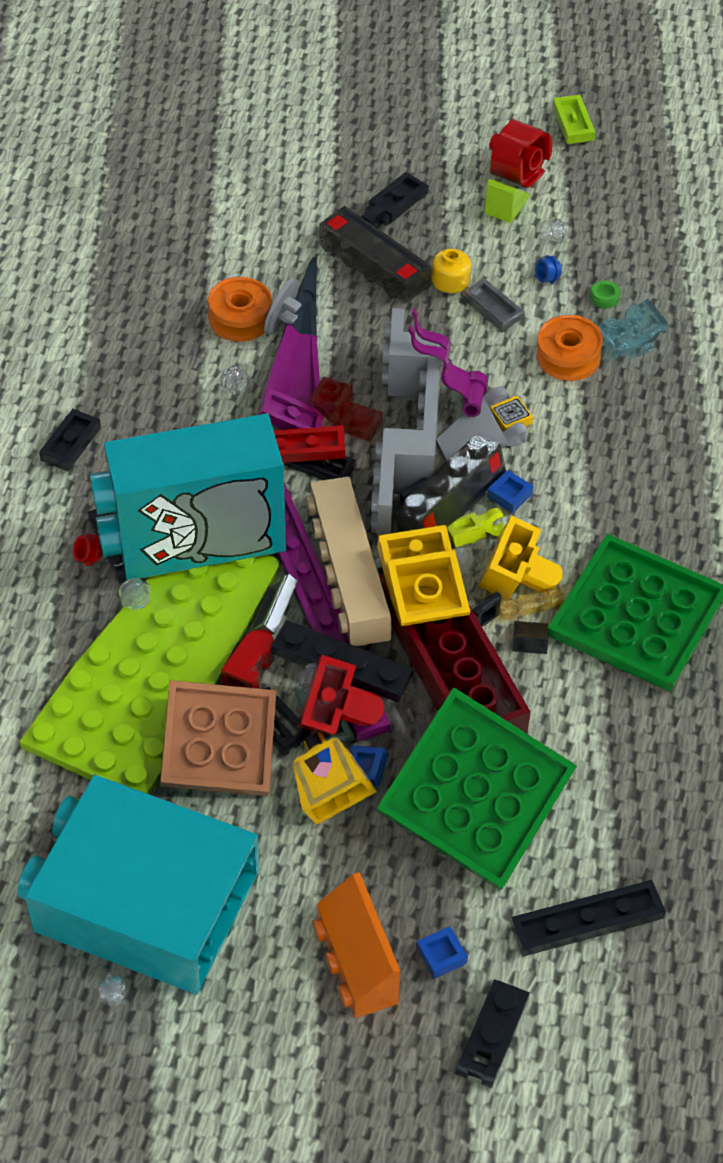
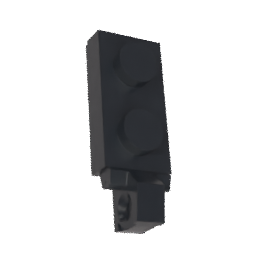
M407 172L403 173L369 200V206L361 217L362 221L375 230L381 224L388 225L390 222L392 223L428 194L429 185ZM361 227L362 230L371 234V232L366 230L364 227Z

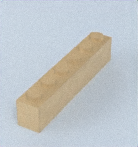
M350 477L310 482L311 496L306 497V507L308 515L315 517V519H312L314 538L321 539V542H318L321 562L327 561L328 564L324 567L327 585L334 586V589H331L333 607L341 611V613H338L340 633H347L349 644L353 646L390 641L391 615Z

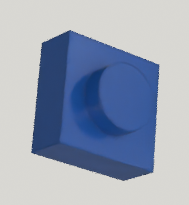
M507 470L488 488L487 497L511 513H514L533 495L534 486L510 470Z
M352 745L350 753L371 783L379 787L389 754L384 748Z
M450 926L416 941V949L433 979L455 970L468 962V956Z

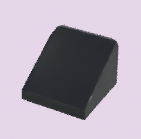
M499 592L491 594L471 606L482 627L499 616L501 594Z
M514 621L513 651L547 654L549 642L548 623Z

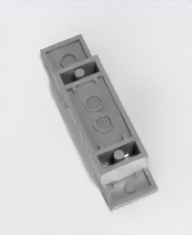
M392 308L391 321H385L384 340H390V342H384L382 363H388V366L383 365L382 384L388 385L387 396L417 397L418 413H424V415H418L417 430L384 428L383 441H376L375 461L381 462H376L374 466L373 486L378 487H374L372 493L371 512L376 513H372L371 533H377V545L380 535L391 534L394 494L401 495L403 491L426 477L428 479L427 496H433L440 359L420 354L413 348L410 333L404 332L405 309ZM415 332L418 342L424 345L441 347L439 344L421 339Z

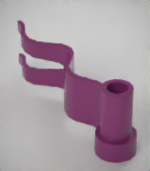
M413 308L412 316L414 318L415 330L412 325H409L408 329L413 348L420 354L437 357L443 362L441 373L443 384L462 395L464 398L462 405L464 415L468 417L478 416L481 413L483 396L487 392L488 377L480 371H470L467 373L465 370L454 366L448 359L451 346L449 338L443 334L423 329L418 322V313ZM415 331L421 339L439 344L441 347L424 345L418 342L415 337Z

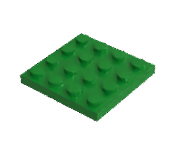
M606 534L547 630L549 631V637L672 692L723 604V584L610 534Z
M453 687L375 811L501 891L577 765Z

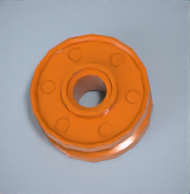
M242 276L227 278L218 282L210 290L208 296V320L211 329L218 336L237 342L249 341L262 336L265 333V320L273 303L270 290L263 283L253 278Z
M579 315L553 317L545 322L538 331L536 359L541 369L559 380L576 381L585 379L594 374L600 365L603 336L597 325Z

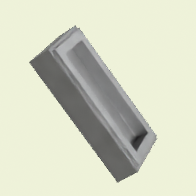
M485 278L461 292V298L501 332L525 317V311Z
M287 574L269 585L249 632L264 630L271 635L275 634L298 580Z

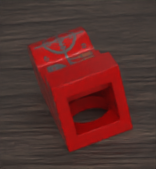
M254 630L245 636L221 669L222 685L259 689L260 672L262 669L269 667L275 659V655L271 654V645L274 638L269 632Z

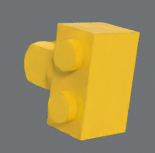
M511 515L498 536L478 587L493 594L499 592L501 598L506 600L510 599L519 583L544 595L553 592L561 581L563 572L560 565L537 555L539 547L535 545L542 529Z

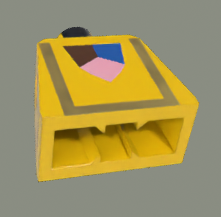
M313 733L306 737L304 744L307 753L296 758L293 762L302 810L316 824L326 821L377 792L355 758L338 738L326 741L322 733Z

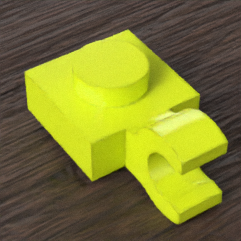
M492 508L479 516L473 512L459 517L447 527L449 538L455 548L459 546L475 544L478 540L487 537L486 532L493 536H499L505 525L503 523L493 525V522L504 517L503 513L499 508Z

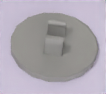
M291 278L277 294L265 320L264 331L266 334L272 335L275 333L283 321L293 324L298 318V315L294 313L302 306L300 302L295 300L299 289V280Z

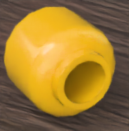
M445 249L438 252L432 261V283L438 290L445 293H458L467 288L471 279V260L468 255L458 249Z

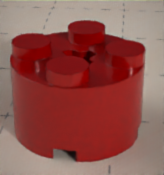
M511 119L499 134L495 133L490 139L489 149L492 150L490 173L519 185L531 187L545 172L541 168L544 160H550L553 146L551 135L542 129Z

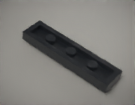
M288 620L285 621L271 645V654L312 670L315 669L317 659L321 655L356 665L351 685L399 703L413 677V668Z
M648 880L511 917L510 925L522 957L664 919L666 911L653 880Z

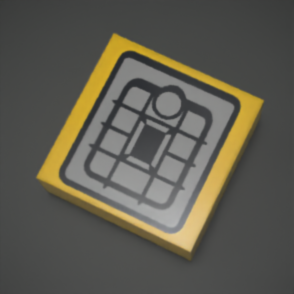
M518 396L490 406V410L503 432L516 423H523L525 427L533 424L532 414Z

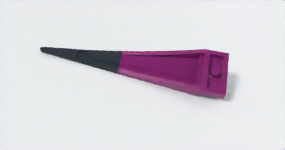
M313 257L309 262L296 300L302 305L294 313L298 315V318L293 324H286L259 396L261 400L257 415L269 413L271 424L283 430L322 427L324 407L317 350L316 257Z

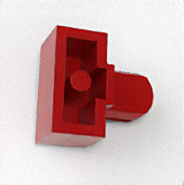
M321 655L317 659L297 727L332 737L336 735L340 720L363 727L374 725L381 719L384 713V704L377 694L350 686L356 665Z

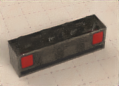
M345 205L319 223V244L326 252H332L341 258L346 266L353 267L362 273L370 283L379 285L391 298H397L402 303L407 304L430 286L431 265Z
M476 435L393 510L398 531L404 532L441 525L448 527L462 517L487 494L488 488L506 472L501 444Z

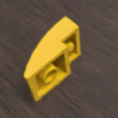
M446 525L379 536L377 549L393 607L401 626L470 615V608L455 549L452 550Z

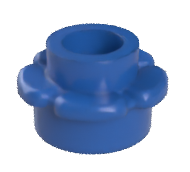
M549 255L538 259L535 265L536 277L541 283L551 282V284H554L562 273L560 262L554 256Z

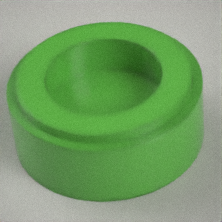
M598 281L590 289V301L599 308H612L619 303L620 288L610 281Z

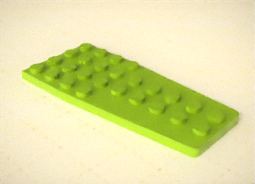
M262 555L148 577L75 663L19 741L20 747L89 780L95 774L150 795L161 779L170 680L219 685L222 679L221 669L245 637L269 585L275 581L280 572V561L273 556Z

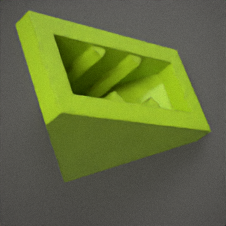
M489 179L486 189L485 214L511 223L531 194Z

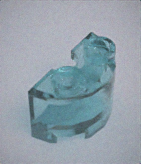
M647 299L629 307L625 312L624 318L616 320L614 317L606 319L598 327L603 336L602 339L617 358L628 356L631 360L650 352L656 347L652 342L659 336L660 332L664 334L667 332L668 322L651 301Z

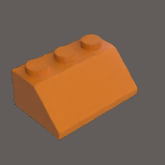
M358 872L352 874L317 903V919L312 920L313 930L318 942L325 941L328 952H325L328 969L331 975L337 973L341 981V985H338L337 988L344 1008L350 1006L355 1018L397 1005L399 1002L400 968L362 876Z

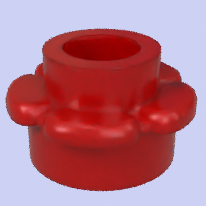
M90 533L78 536L73 544L74 558L78 562H83L86 566H92L94 562H97L102 556L99 537Z

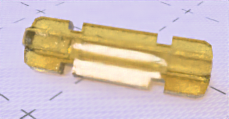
M561 588L548 589L545 594L543 591L518 596L515 601L512 598L501 600L499 613L503 620L516 618V614L525 616L547 611L546 607H550V609L560 608L565 601Z

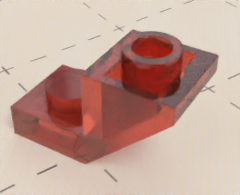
M323 377L310 397V403L333 426L344 425V433L368 442L371 441L383 421V412L354 403L353 386L347 383Z

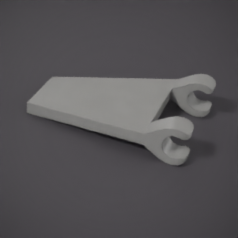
M496 387L483 396L481 413L478 416L468 417L463 414L436 438V442L447 464L470 459L505 446H517L527 442L525 435L527 429L523 423H516L502 432L490 410V406L506 400L507 392L504 387Z

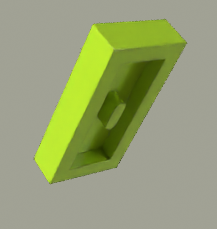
M581 95L553 98L552 108L566 143L594 141L595 129Z

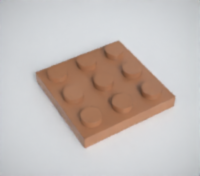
M170 680L160 787L268 796L270 791L276 690Z

